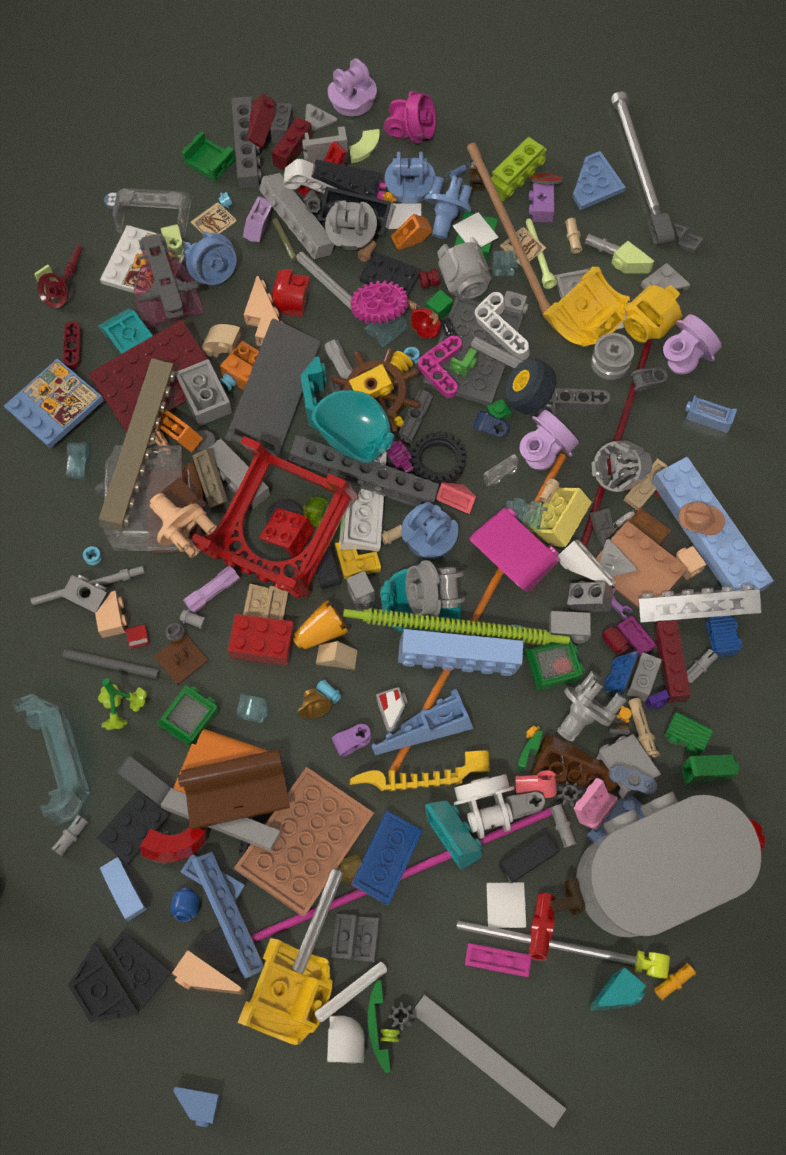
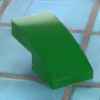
M538 730L526 744L516 768L517 771L524 772L528 755L537 754L543 731Z

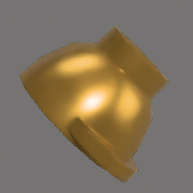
M309 689L304 693L302 707L297 712L298 716L304 719L322 717L329 712L333 702L330 698L321 694L318 689Z

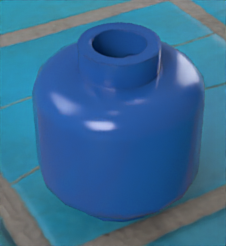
M182 888L181 891L174 893L170 912L176 920L188 922L197 916L200 897L194 893L193 889Z

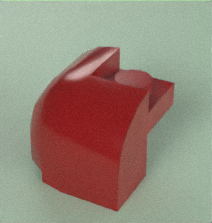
M291 269L280 270L277 273L272 290V301L280 313L303 318L307 305L306 294L310 277L292 274Z

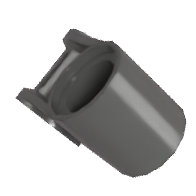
M662 367L638 369L630 373L635 383V392L656 389L668 377L666 370Z

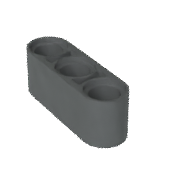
M128 756L116 770V773L161 807V803L171 789L166 783L131 756Z

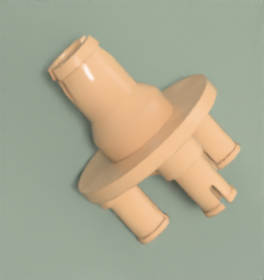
M158 493L150 500V507L163 522V527L158 533L157 541L162 546L175 544L181 552L185 551L190 558H193L199 553L200 549L196 548L189 539V532L198 524L209 535L217 526L211 522L206 516V512L198 504H190L184 508H179L170 499L165 497L166 495Z

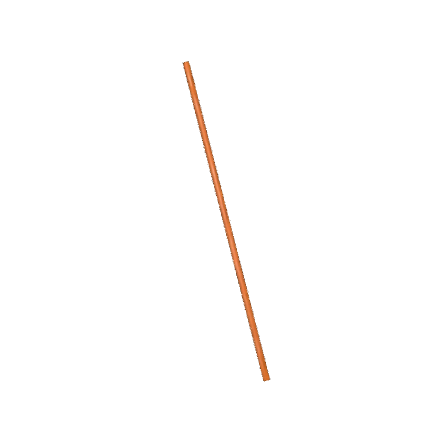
M560 453L522 522V525L527 529L542 503L539 496L546 486V481H549L550 478L555 479L566 458V455ZM499 567L474 611L470 624L471 621H475L476 625L504 572ZM452 670L442 671L421 711L432 708ZM411 746L399 750L389 769L395 770V775Z

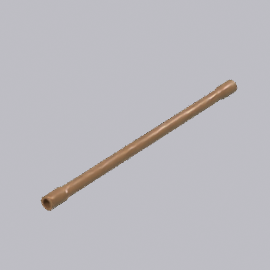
M470 143L467 146L468 152L478 169L543 314L550 307V304L543 293L482 160L477 144Z

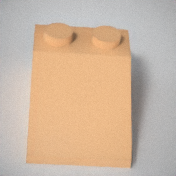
M188 950L172 972L177 976L175 981L188 990L190 987L198 990L244 995L246 992Z

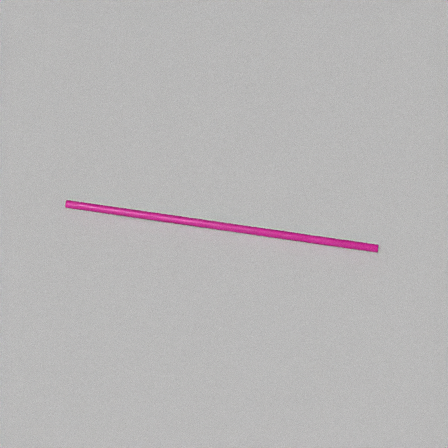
M546 808L511 823L510 831L505 832L502 827L485 834L484 838L477 839L481 845H484L551 816V810ZM446 851L405 869L401 880L449 860L452 857ZM357 889L333 899L329 911L367 894ZM317 907L310 909L304 918L298 914L250 935L253 943L313 918Z

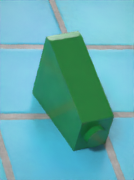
M733 754L690 756L681 766L686 786L734 779L739 772V765L737 760H734Z

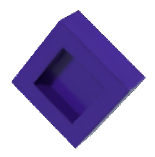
M664 690L649 696L645 701L647 709L655 708L657 710L664 707L669 699L667 691Z

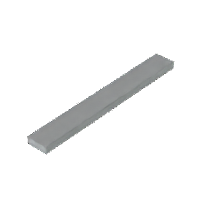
M426 995L422 997L411 1012L412 1014L416 1015L420 1021L552 1128L555 1127L565 1112V1107Z

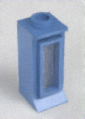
M695 395L692 402L688 401L685 411L688 414L686 419L728 433L737 408L729 409L697 398Z

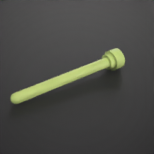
M527 219L526 226L528 231L539 241L532 220ZM542 251L537 255L543 273L542 284L544 288L550 289L557 284L555 276L550 273Z

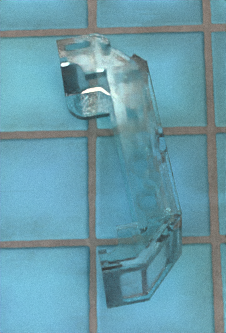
M34 694L12 700L15 711L19 712L26 719L30 728L35 730L42 728L58 789L48 792L51 798L50 803L46 806L41 805L43 816L55 826L76 819L90 792L69 718L57 705L40 699Z

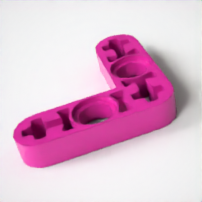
M455 335L442 341L418 360L419 371L446 398L455 397L458 390L457 383L441 367L443 363L461 351L462 340ZM441 351L445 356L438 358L435 353ZM439 373L443 378L436 380L433 378V375ZM446 386H447L448 388L453 387V390H452V391H451L450 389H449V390H446Z

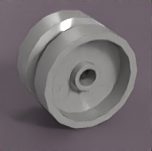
M608 333L601 336L595 344L591 358V366L594 372L599 377L607 380L622 378L627 374L633 359L634 347L632 342L626 336L619 333Z

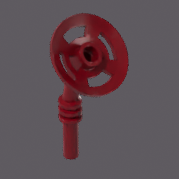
M76 246L70 262H67L62 278L54 273H46L40 277L37 285L38 294L47 306L60 308L67 302L68 288L66 284L77 269L76 264L83 250L81 246ZM49 277H54L58 279V282L51 281ZM44 283H46L45 290L47 294L44 292ZM52 297L55 299L59 298L60 303L52 302L50 299Z

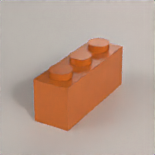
M165 409L164 413L160 414L161 424L159 428L192 453L203 438Z

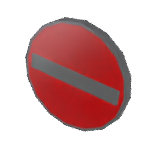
M539 173L529 176V180L537 184H558L563 181V178L556 174Z

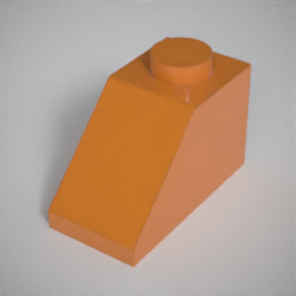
M413 213L391 235V238L396 248L401 250L423 242L433 230L427 218Z

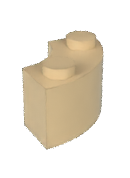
M218 324L211 327L201 350L205 355L218 357L220 353L231 354L241 338L240 327L228 324Z

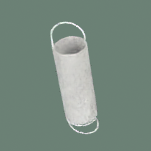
M630 511L615 523L621 527L636 515Z

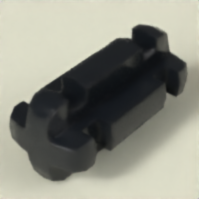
M450 318L441 321L445 336H447L446 339L456 335Z

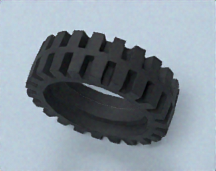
M435 432V435L429 433L427 437L422 436L421 441L418 440L411 454L413 458L411 459V465L414 468L413 473H415V476L429 479L439 485L442 482L453 483V481L459 480V476H462L466 464V453L462 443L459 444L457 438L454 440L453 435L447 436V433L442 432V435H439V432ZM432 446L447 447L456 455V465L447 473H430L421 465V454Z

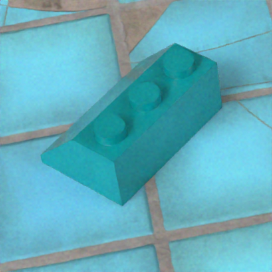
M448 801L433 802L425 805L427 821L460 871L482 858L481 850L483 848L477 838H472L470 827L465 821L462 823L459 818V811L454 805L451 806Z
M624 967L614 973L589 1009L597 1011L619 1009L626 1006L631 1007L632 1004H638L644 997L645 992L643 989L646 985Z

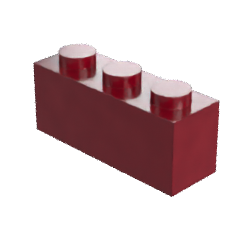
M299 117L294 120L271 152L273 166L285 171V168L299 157L303 151L302 140L305 139L304 133L308 132L309 139L313 137L312 124Z

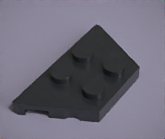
M94 942L90 946V951L86 958L80 963L77 973L68 984L88 1020L93 1023L139 1014V1011L108 961Z

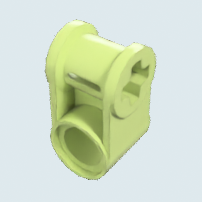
M178 224L161 228L167 249H173V252L169 253L170 257L174 259L181 258L184 255V248Z

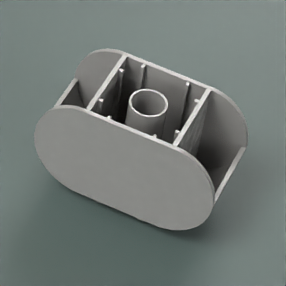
M670 792L641 806L640 808L645 817L641 820L636 810L633 809L603 823L608 835L597 839L586 849L580 859L576 874L580 893L586 905L585 911L596 925L606 932L619 937L651 936L662 933L748 891L756 881L760 871L761 848L757 833L750 820L739 808L729 801L710 795H696L678 802L674 793Z

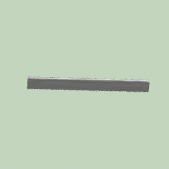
M65 649L63 652V658L154 679H158L160 670L70 649Z

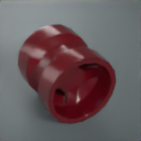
M431 269L430 272H419V281L422 289H427L429 286H440L437 269Z

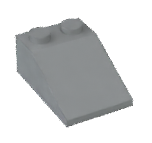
M209 359L176 372L177 380L198 426L232 413L230 401Z

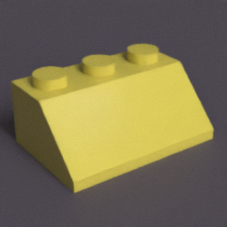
M559 488V490L555 491L550 503L542 505L528 530L536 538L551 546L566 547L592 502L580 488Z

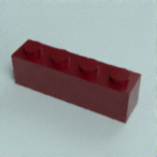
M677 620L658 621L653 630L658 658L661 659L660 669L663 686L669 695L666 703L686 702L691 696L678 622Z

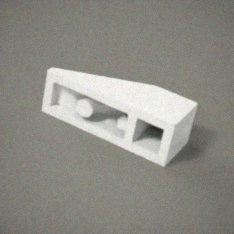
M580 540L573 541L558 555V558L561 559L559 562L565 569L595 581H605L609 586L617 583Z

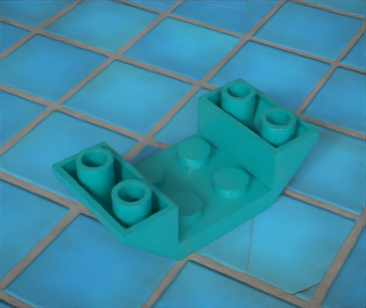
M129 308L98 325L105 337L112 341L120 354L152 337V334L136 312Z
M319 356L315 357L301 374L309 426L316 430L318 429L312 420V412L317 406L314 392L324 391V383H327L324 363H320Z

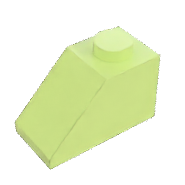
M629 241L614 252L612 259L614 267L623 273H650L654 260Z

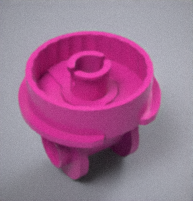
M411 91L407 101L399 99L390 103L389 113L391 117H388L384 122V130L388 135L398 139L409 136L416 144L422 143L423 139L432 138L436 128V112L433 101L427 93L420 94L417 91Z

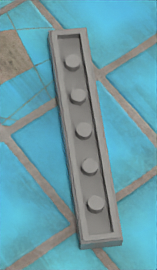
M171 788L161 803V808L189 819L186 794ZM249 818L207 826L272 852L281 836L279 830Z

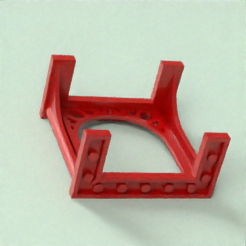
M243 436L240 443L254 458L227 512L216 529L209 535L200 536L194 533L191 540L197 544L196 548L216 560L219 557L225 559L224 563L233 568L237 565L242 567L240 571L248 575L254 573L258 575L257 579L265 583L269 580L274 583V587L282 591L285 589V591L299 599L301 596L308 598L311 592L308 590V586L350 501L355 503L358 495L345 480L328 474L327 478L321 477L270 454L261 443ZM270 465L335 494L308 547L298 556L281 562L268 561L254 554L247 545L243 532L245 514ZM235 531L239 532L238 537H232V535L235 536ZM237 541L242 543L239 550L230 551L232 543ZM246 551L248 553V556L246 557L240 554ZM262 561V565L259 566L258 562ZM297 561H302V563L299 565L301 566L300 570L299 567L296 565ZM287 565H291L294 568V575L291 578L285 575V567ZM274 567H280V573L276 570L274 571Z

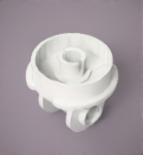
M506 774L493 778L477 779L471 781L470 784L454 788L458 800L454 802V805L465 802L469 803L471 812L467 813L468 822L472 833L476 832L479 839L484 838V830L490 829L491 825L494 827L502 826L505 832L510 831V823L513 822L512 812L509 804L504 803L502 793L514 790V786H509ZM494 795L496 805L478 810L477 799Z

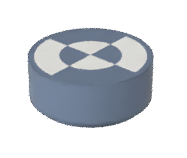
M109 193L104 198L106 207L110 210H116L122 205V199L118 193Z

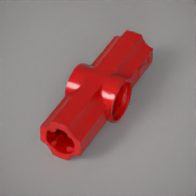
M549 893L538 895L536 912L533 915L530 934L532 935L528 956L537 961L547 959L549 942L554 929V912L549 902L554 901L556 897Z

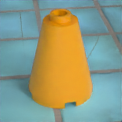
M328 599L294 633L295 638L293 640L298 648L308 649L349 632L347 628L343 629L346 624L336 609L331 607V602Z

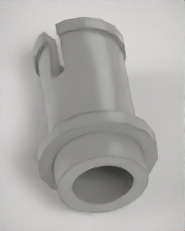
M188 609L182 611L180 621L183 624L188 623L202 629L206 622V617L194 614Z

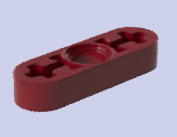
M70 321L64 326L62 360L64 365L70 370L77 369L81 363L82 330L75 321ZM70 343H77L75 348H68ZM71 355H73L74 360H72V363H69L71 361Z

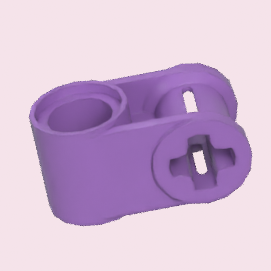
M358 724L332 737L340 757L350 755L354 751L368 745L372 739L370 729L365 724ZM360 732H363V734H365L364 738L359 736Z

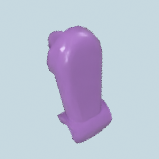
M613 596L611 607L620 614L622 620H626L628 617L623 612L631 613L633 610L628 606L623 607Z

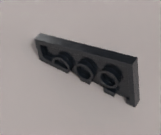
M316 159L311 177L340 190L376 198L381 173Z

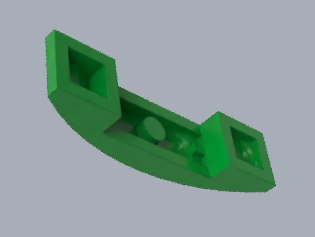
M378 980L374 985L369 1001L368 1030L375 1056L387 1074L391 1073L388 1049L379 1050L375 1005L384 1004L381 980Z

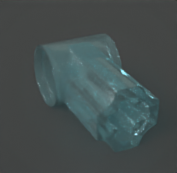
M68 442L66 474L73 479H80L84 477L85 461L89 457L88 442Z

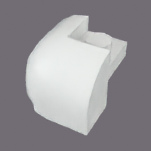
M331 1015L328 1032L327 1062L364 1063L365 1036L360 1024L351 1017Z

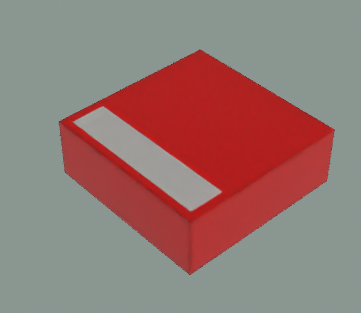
M145 625L126 629L130 649L149 645Z

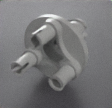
M593 671L575 689L567 686L564 690L567 697L573 703L570 706L569 715L557 731L568 741L572 742L575 740V737L580 734L584 727L594 723L595 720L605 726H610L617 716L616 713L626 702L623 696L616 693L607 706H602L594 697L604 686L599 682L601 677Z

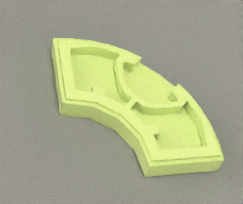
M379 129L363 131L361 140L355 145L349 146L351 163L366 159L377 148L380 138Z

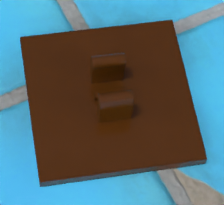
M186 633L180 640L171 642L154 656L177 685L208 662V659Z

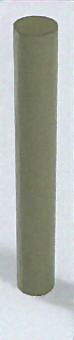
M278 218L273 219L272 223L291 261H296L297 255Z

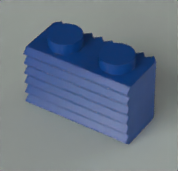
M732 615L707 617L705 623L713 654L716 653L718 657L737 655L742 648L741 637H738L736 632L738 628L737 620Z

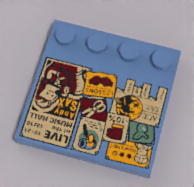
M56 359L7 402L4 407L48 448H52L104 399L59 359Z

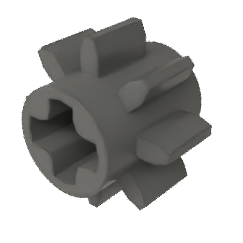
M566 782L565 788L558 787L557 790L561 794L557 795L556 799H561L563 802L562 807L566 804L573 808L574 801L577 802L580 799L577 796L581 795L582 791L577 790L576 783L572 786ZM567 791H569V794H573L571 799L569 796H565Z
M403 1002L400 1003L398 1008L392 1006L394 1010L393 1015L388 1016V1018L395 1021L392 1027L396 1028L400 1025V1029L403 1032L405 1031V1026L413 1028L412 1019L417 1018L416 1015L411 1014L413 1007L410 1005L405 1009ZM402 1012L407 1015V1018H403V1022L398 1019Z

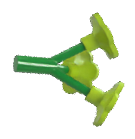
M106 678L102 681L104 686L101 688L98 700L100 703H103L106 709L111 708L110 719L103 722L102 727L107 730L121 729L124 725L128 724V721L118 718L115 707L120 706L121 699L126 697L127 700L131 701L130 709L138 712L140 707H143L145 704L147 692L139 687L136 692L127 694L118 690L117 685L112 684L110 679Z

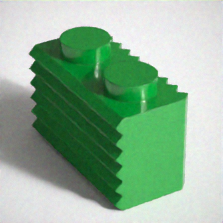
M676 712L663 737L667 738L670 744L676 746L679 744L685 747V750L690 754L701 755L713 730Z

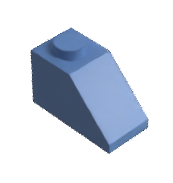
M174 1087V1093L190 1120H196L195 1125L209 1127V1123L213 1124L216 1122L221 1095Z

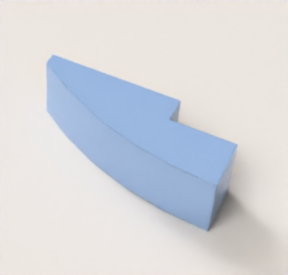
M119 857L100 867L105 881L127 921L147 910Z

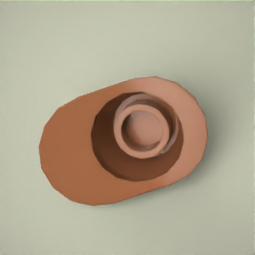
M703 502L685 504L679 512L681 525L690 531L705 535H715L722 531L725 526L723 513L718 508Z

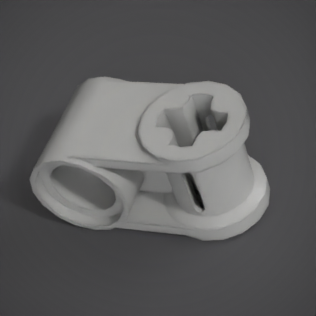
M531 792L504 798V803L509 804L513 819H517L541 811L545 799L541 793ZM533 798L536 801H540L537 807L534 804H530Z

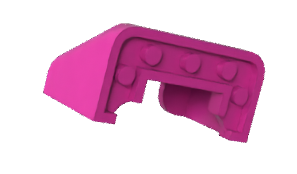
M510 507L508 509L503 508L474 532L469 540L522 590L530 593L561 560L557 557L559 552L551 545L546 547L515 518L518 514Z

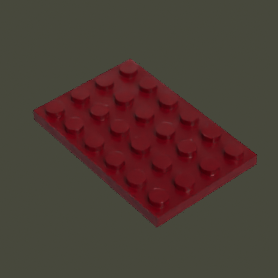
M183 320L178 321L88 373L126 433L151 358L173 363V371L176 372L207 360V357ZM176 376L174 382L170 383V396L165 398V409L169 412L187 402Z

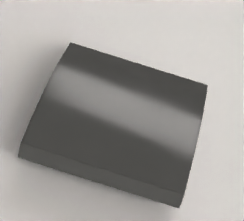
M336 914L331 957L377 963L381 919Z

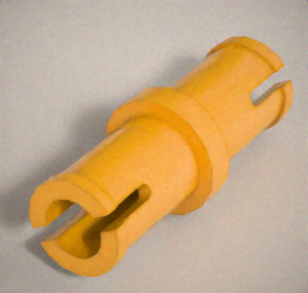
M686 963L674 974L670 973L668 979L654 988V991L663 1001L676 989L680 990L682 988L681 985L692 976H695L696 972Z

